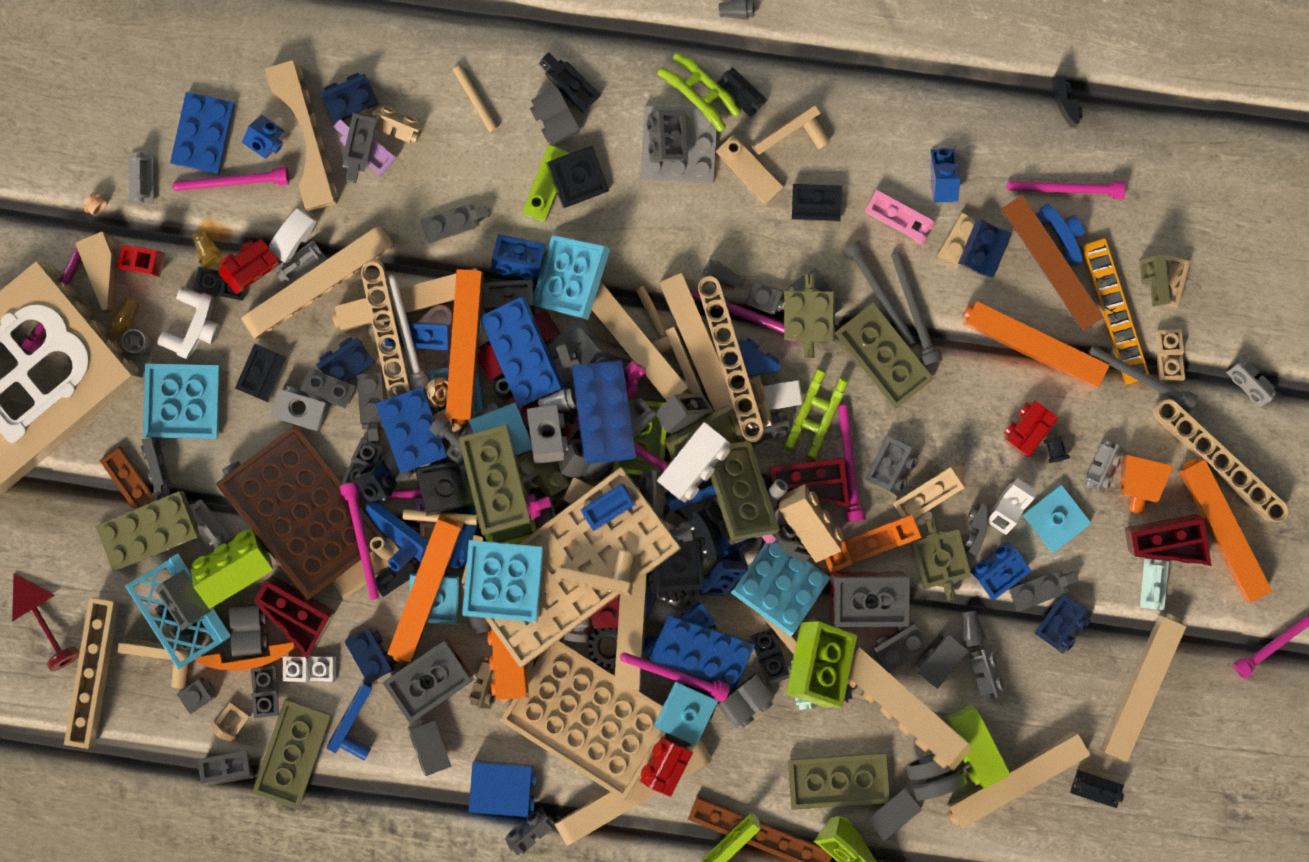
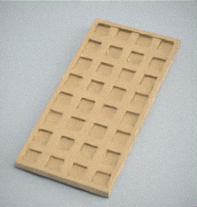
M620 467L518 544L544 547L538 622L495 618L485 619L521 668L619 595L617 593L558 581L554 577L557 567L613 579L619 551H626L634 554L627 581L633 585L681 549V547L625 470ZM624 483L637 505L594 532L580 510Z

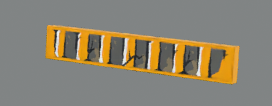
M1106 238L1082 245L1081 249L1116 358L1149 375ZM1121 372L1125 385L1138 382V380Z

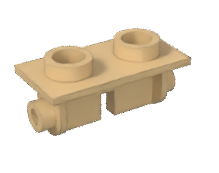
M379 106L373 111L372 114L376 115L373 117L378 118L376 130L390 135L393 127L397 128L396 138L408 143L417 142L419 134L416 132L420 131L424 124L418 122L417 118L409 115H399L395 113L396 111L388 106Z

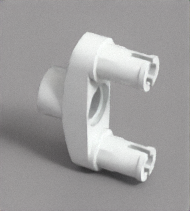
M182 286L178 291L176 299L196 307V313L185 338L181 339L163 331L158 339V345L177 352V356L188 359L201 340L213 344L218 335L220 324L210 320L214 303L213 296L204 292L200 294Z

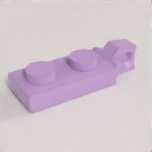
M339 120L334 128L343 135L340 141L345 146L349 127ZM373 139L367 166L381 177L397 158Z

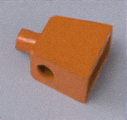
M1124 455L1121 463L1120 495L1131 497L1129 512L1143 515L1146 501L1158 503L1172 471V465Z

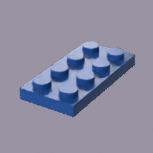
M525 296L479 317L518 408L564 388Z
M622 361L573 365L572 373L585 464L635 459Z
M669 614L649 659L653 663L712 682L719 680L728 683L729 687L735 689L755 644L751 641Z

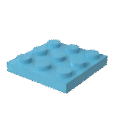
M552 235L533 294L534 307L588 320L610 248Z
M145 364L143 437L218 439L220 366Z
M469 540L462 615L538 622L544 547Z
M776 540L772 544L764 543L749 565V570L738 581L731 593L789 636H792L830 580V577L809 561L803 562L788 555L782 550Z

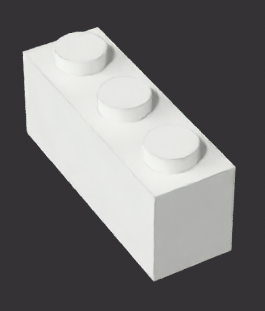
M703 422L657 481L681 501L691 500L699 490L697 487L700 483L711 477L716 463L719 460H724L729 454V447L732 444Z

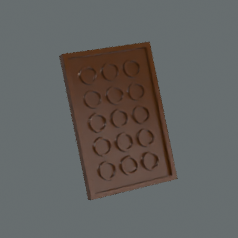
M296 425L216 483L217 487L307 601L361 560L349 503L341 495L340 486L343 484ZM360 507L368 547L371 553L373 550L370 548V541L373 538L381 537L384 541L386 539Z

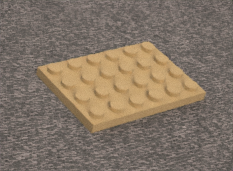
M559 640L543 651L528 676L529 698L513 699L500 719L507 726L623 800H626L641 776L642 768L648 764L652 756L653 746L659 742L661 736L665 737L667 734L654 727L663 706L638 690L614 689V675Z

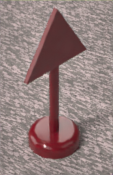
M13 573L12 621L17 620L32 610L56 652L47 662L50 672L68 666L79 658V650L76 647H68L62 650L37 608L55 595Z

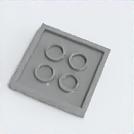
M645 105L640 180L713 184L717 129L700 109ZM658 110L685 111L688 160L651 162V156L648 153V145L650 143L649 132L646 127L648 114Z

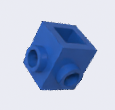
M261 114L248 126L242 143L266 159L272 153L277 154L284 144L282 138L285 130Z

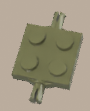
M805 274V289L785 291L784 340L805 343L804 358H815L814 343L835 341V291L815 289V274Z
M936 517L931 518V520L927 519L925 521L929 534L922 539L911 542L923 589L935 586L944 587L947 601L956 599L953 584L961 579L972 577L960 531L956 529L940 532L937 527Z

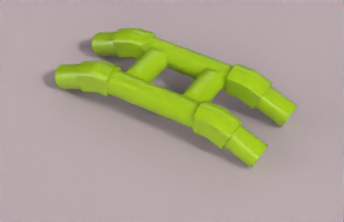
M676 52L673 56V61L682 65L692 75L684 82L680 75L664 67H660L657 75L679 89L708 118L710 123L712 122L718 132L724 130L726 125L720 118L717 110L710 104L718 97L733 117H736L741 113V110L735 103V99L700 68L695 60ZM699 81L710 89L703 98L692 89Z
M817 368L784 446L786 450L793 451L802 428L815 432V437L807 455V458L812 461L817 459L827 431L849 382L847 379L840 377L830 401L817 397V392L826 374V371L821 368ZM812 405L825 410L820 424L807 419Z

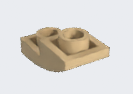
M1157 330L1156 353L1159 381H1184L1182 330Z

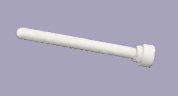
M388 275L386 281L411 370L409 375L410 389L425 388L429 382L428 376L424 375V371H421L397 280L394 275Z

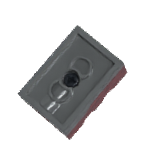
M903 571L830 572V622L835 627L909 626L910 577Z
M447 638L382 683L411 724L470 684L475 678Z

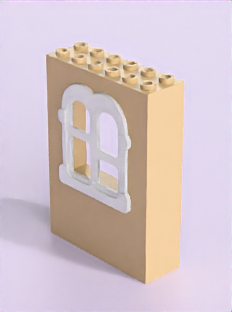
M37 261L0 291V342L8 348L18 361V366L0 380V394L14 382H19L35 401L34 406L17 420H12L0 406V496L142 378L137 373L140 369L131 359H126L122 355L124 349L120 344L107 337L109 332L101 322L97 323L92 319L91 315H93V312L85 303L81 304L77 301L75 290L69 284L65 285L59 281L62 277L59 271L53 265L50 267L47 263L42 264ZM34 319L43 324L47 336L39 349L31 355H26L11 337V332L24 321ZM51 352H65L72 360V372L67 379L49 394L44 395L28 377V371Z

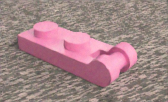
M878 190L875 191L864 211L866 214L923 245L927 240L926 235L928 231L932 230L936 224L928 217ZM915 221L921 224L918 231L912 229Z

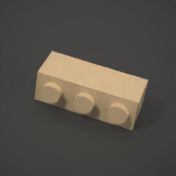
M804 484L785 493L779 499L780 513L816 563L842 551L843 534L838 526L834 527L828 511L821 508L815 492H810Z

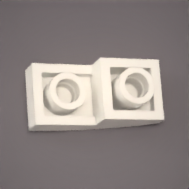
M297 208L278 230L269 245V250L284 263H290L300 242L308 240L317 221L300 208Z
M800 380L763 386L769 410L803 404Z
M283 656V681H336V656H310L307 659L304 656Z

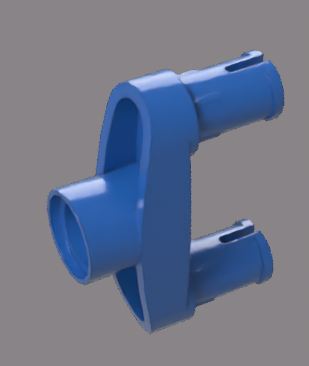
M1050 204L1039 208L1040 211L1035 213L1043 226L1046 224L1051 225L1065 248V253L1062 255L1070 267L1081 264L1083 260L1076 239L1086 234L1077 216L1073 215L1063 220Z

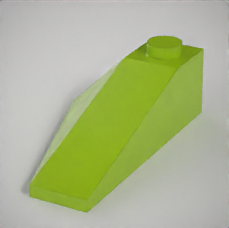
M843 816L830 818L814 840L816 844L837 862H877L858 831L852 827V822Z

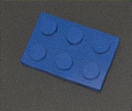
M186 92L170 164L219 175L235 103Z
M423 387L375 403L400 473L447 457L440 436L436 437L429 430L434 422V418Z

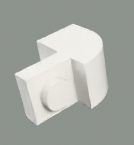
M1017 478L1001 494L987 518V523L1006 535L1017 524L1024 509L1035 499L1038 491Z

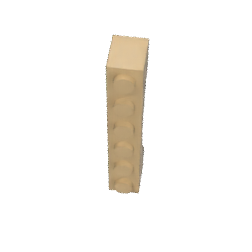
M292 60L265 68L271 92L292 109L304 133L306 164L299 183V190L305 210L311 212L337 204L335 200L336 197H339L335 183L330 182L328 175L332 173L328 159L324 160L322 151L325 150L324 142L321 136L317 137L315 127H318V121L315 113H310L308 104L312 103L308 89H303L301 82L305 80L302 67L297 66Z

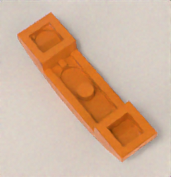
M912 514L842 541V551L825 558L830 572H835L884 551L922 538Z
M293 642L274 644L269 646L270 655L228 662L225 659V652L202 655L196 659V662L219 670H247L274 662L290 653L297 646Z

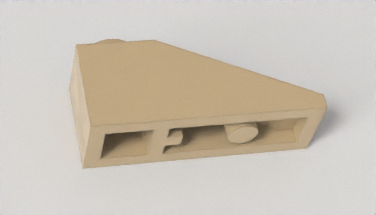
M100 232L77 241L75 244L102 311L108 313L113 309L117 261L114 250L117 249V245L112 236Z

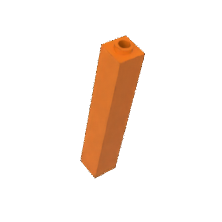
M457 269L445 417L452 419V424L466 425L467 420L473 419L481 321L479 317L481 316L484 273L482 271Z
M978 301L974 302L972 306L968 304L962 318L965 319L964 326L1093 388L1100 387L1110 366Z
M1195 457L1184 462V468L1178 470L1201 517L1204 518L1205 525L1244 601L1251 603L1273 592L1206 460L1197 461Z
M443 514L437 519L387 653L394 660L401 663H406V661L410 663L415 656L464 525L463 522Z

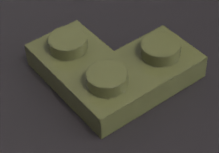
M1165 254L1139 260L1142 285L1150 284L1152 307L1170 304V299L1172 298V288L1168 285L1170 266Z
M532 450L517 458L522 483L535 477L545 496L551 497L570 486L561 473L556 461L534 464Z

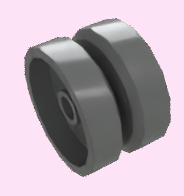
M934 753L914 760L905 766L909 779L920 780L912 787L916 800L936 798L964 787L968 784L964 771L960 769L952 770L948 765L943 769L933 760L936 756Z

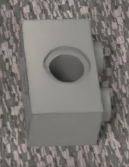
M286 386L285 390L278 389L270 417L320 432L328 403H324L323 399L310 394L309 397L299 395V389ZM299 401H303L306 405V410L301 415L296 414L294 411V406Z
M557 405L527 409L534 464L564 460V451H568L566 436L561 437L560 428H565L563 413L558 414ZM545 431H551L554 433V435L549 438L542 436V434Z

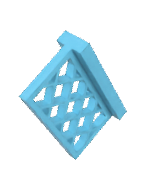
M177 553L170 557L168 561L128 583L125 587L177 669H180L216 646L226 642L231 635L212 607L210 609L211 612L199 620L196 626L186 628L195 630L192 643L178 640L180 627L174 621L165 620L167 607L163 601L151 599L154 586L158 587L161 584L155 582L157 573L165 568L171 577L185 570L192 581L190 571ZM154 576L153 581L147 580L148 578ZM140 583L151 585L149 597L138 596L133 587ZM150 603L165 606L162 619L150 615L148 612ZM155 622H160V627ZM163 624L178 627L175 639L164 637L162 634ZM198 631L208 633L213 642L207 646L195 644ZM168 642L174 643L173 649L171 648ZM177 644L191 647L189 657L181 662L175 654ZM194 648L200 649L199 651L193 654Z

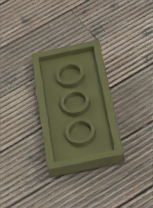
M871 303L835 332L837 338L894 409H897L934 379L874 303Z
M505 424L459 437L482 535L531 523L532 519L509 426Z
M750 441L731 443L729 454L724 460H719L713 467L714 472L711 475L730 539L732 541L776 534L780 529Z
M184 491L176 492L95 526L113 572L201 537Z
M284 699L252 793L299 809L332 714Z
M886 753L788 759L791 810L882 804L890 801Z

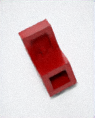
M121 244L116 268L160 278L166 253Z

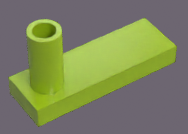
M548 144L522 214L546 222L557 193L546 162L570 154V152Z
M751 812L701 862H727L760 830L759 818Z

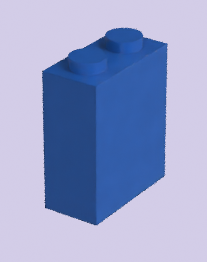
M474 760L472 763L469 812L528 817L529 811H534L535 796H530L531 786H536L537 771H532L533 765Z

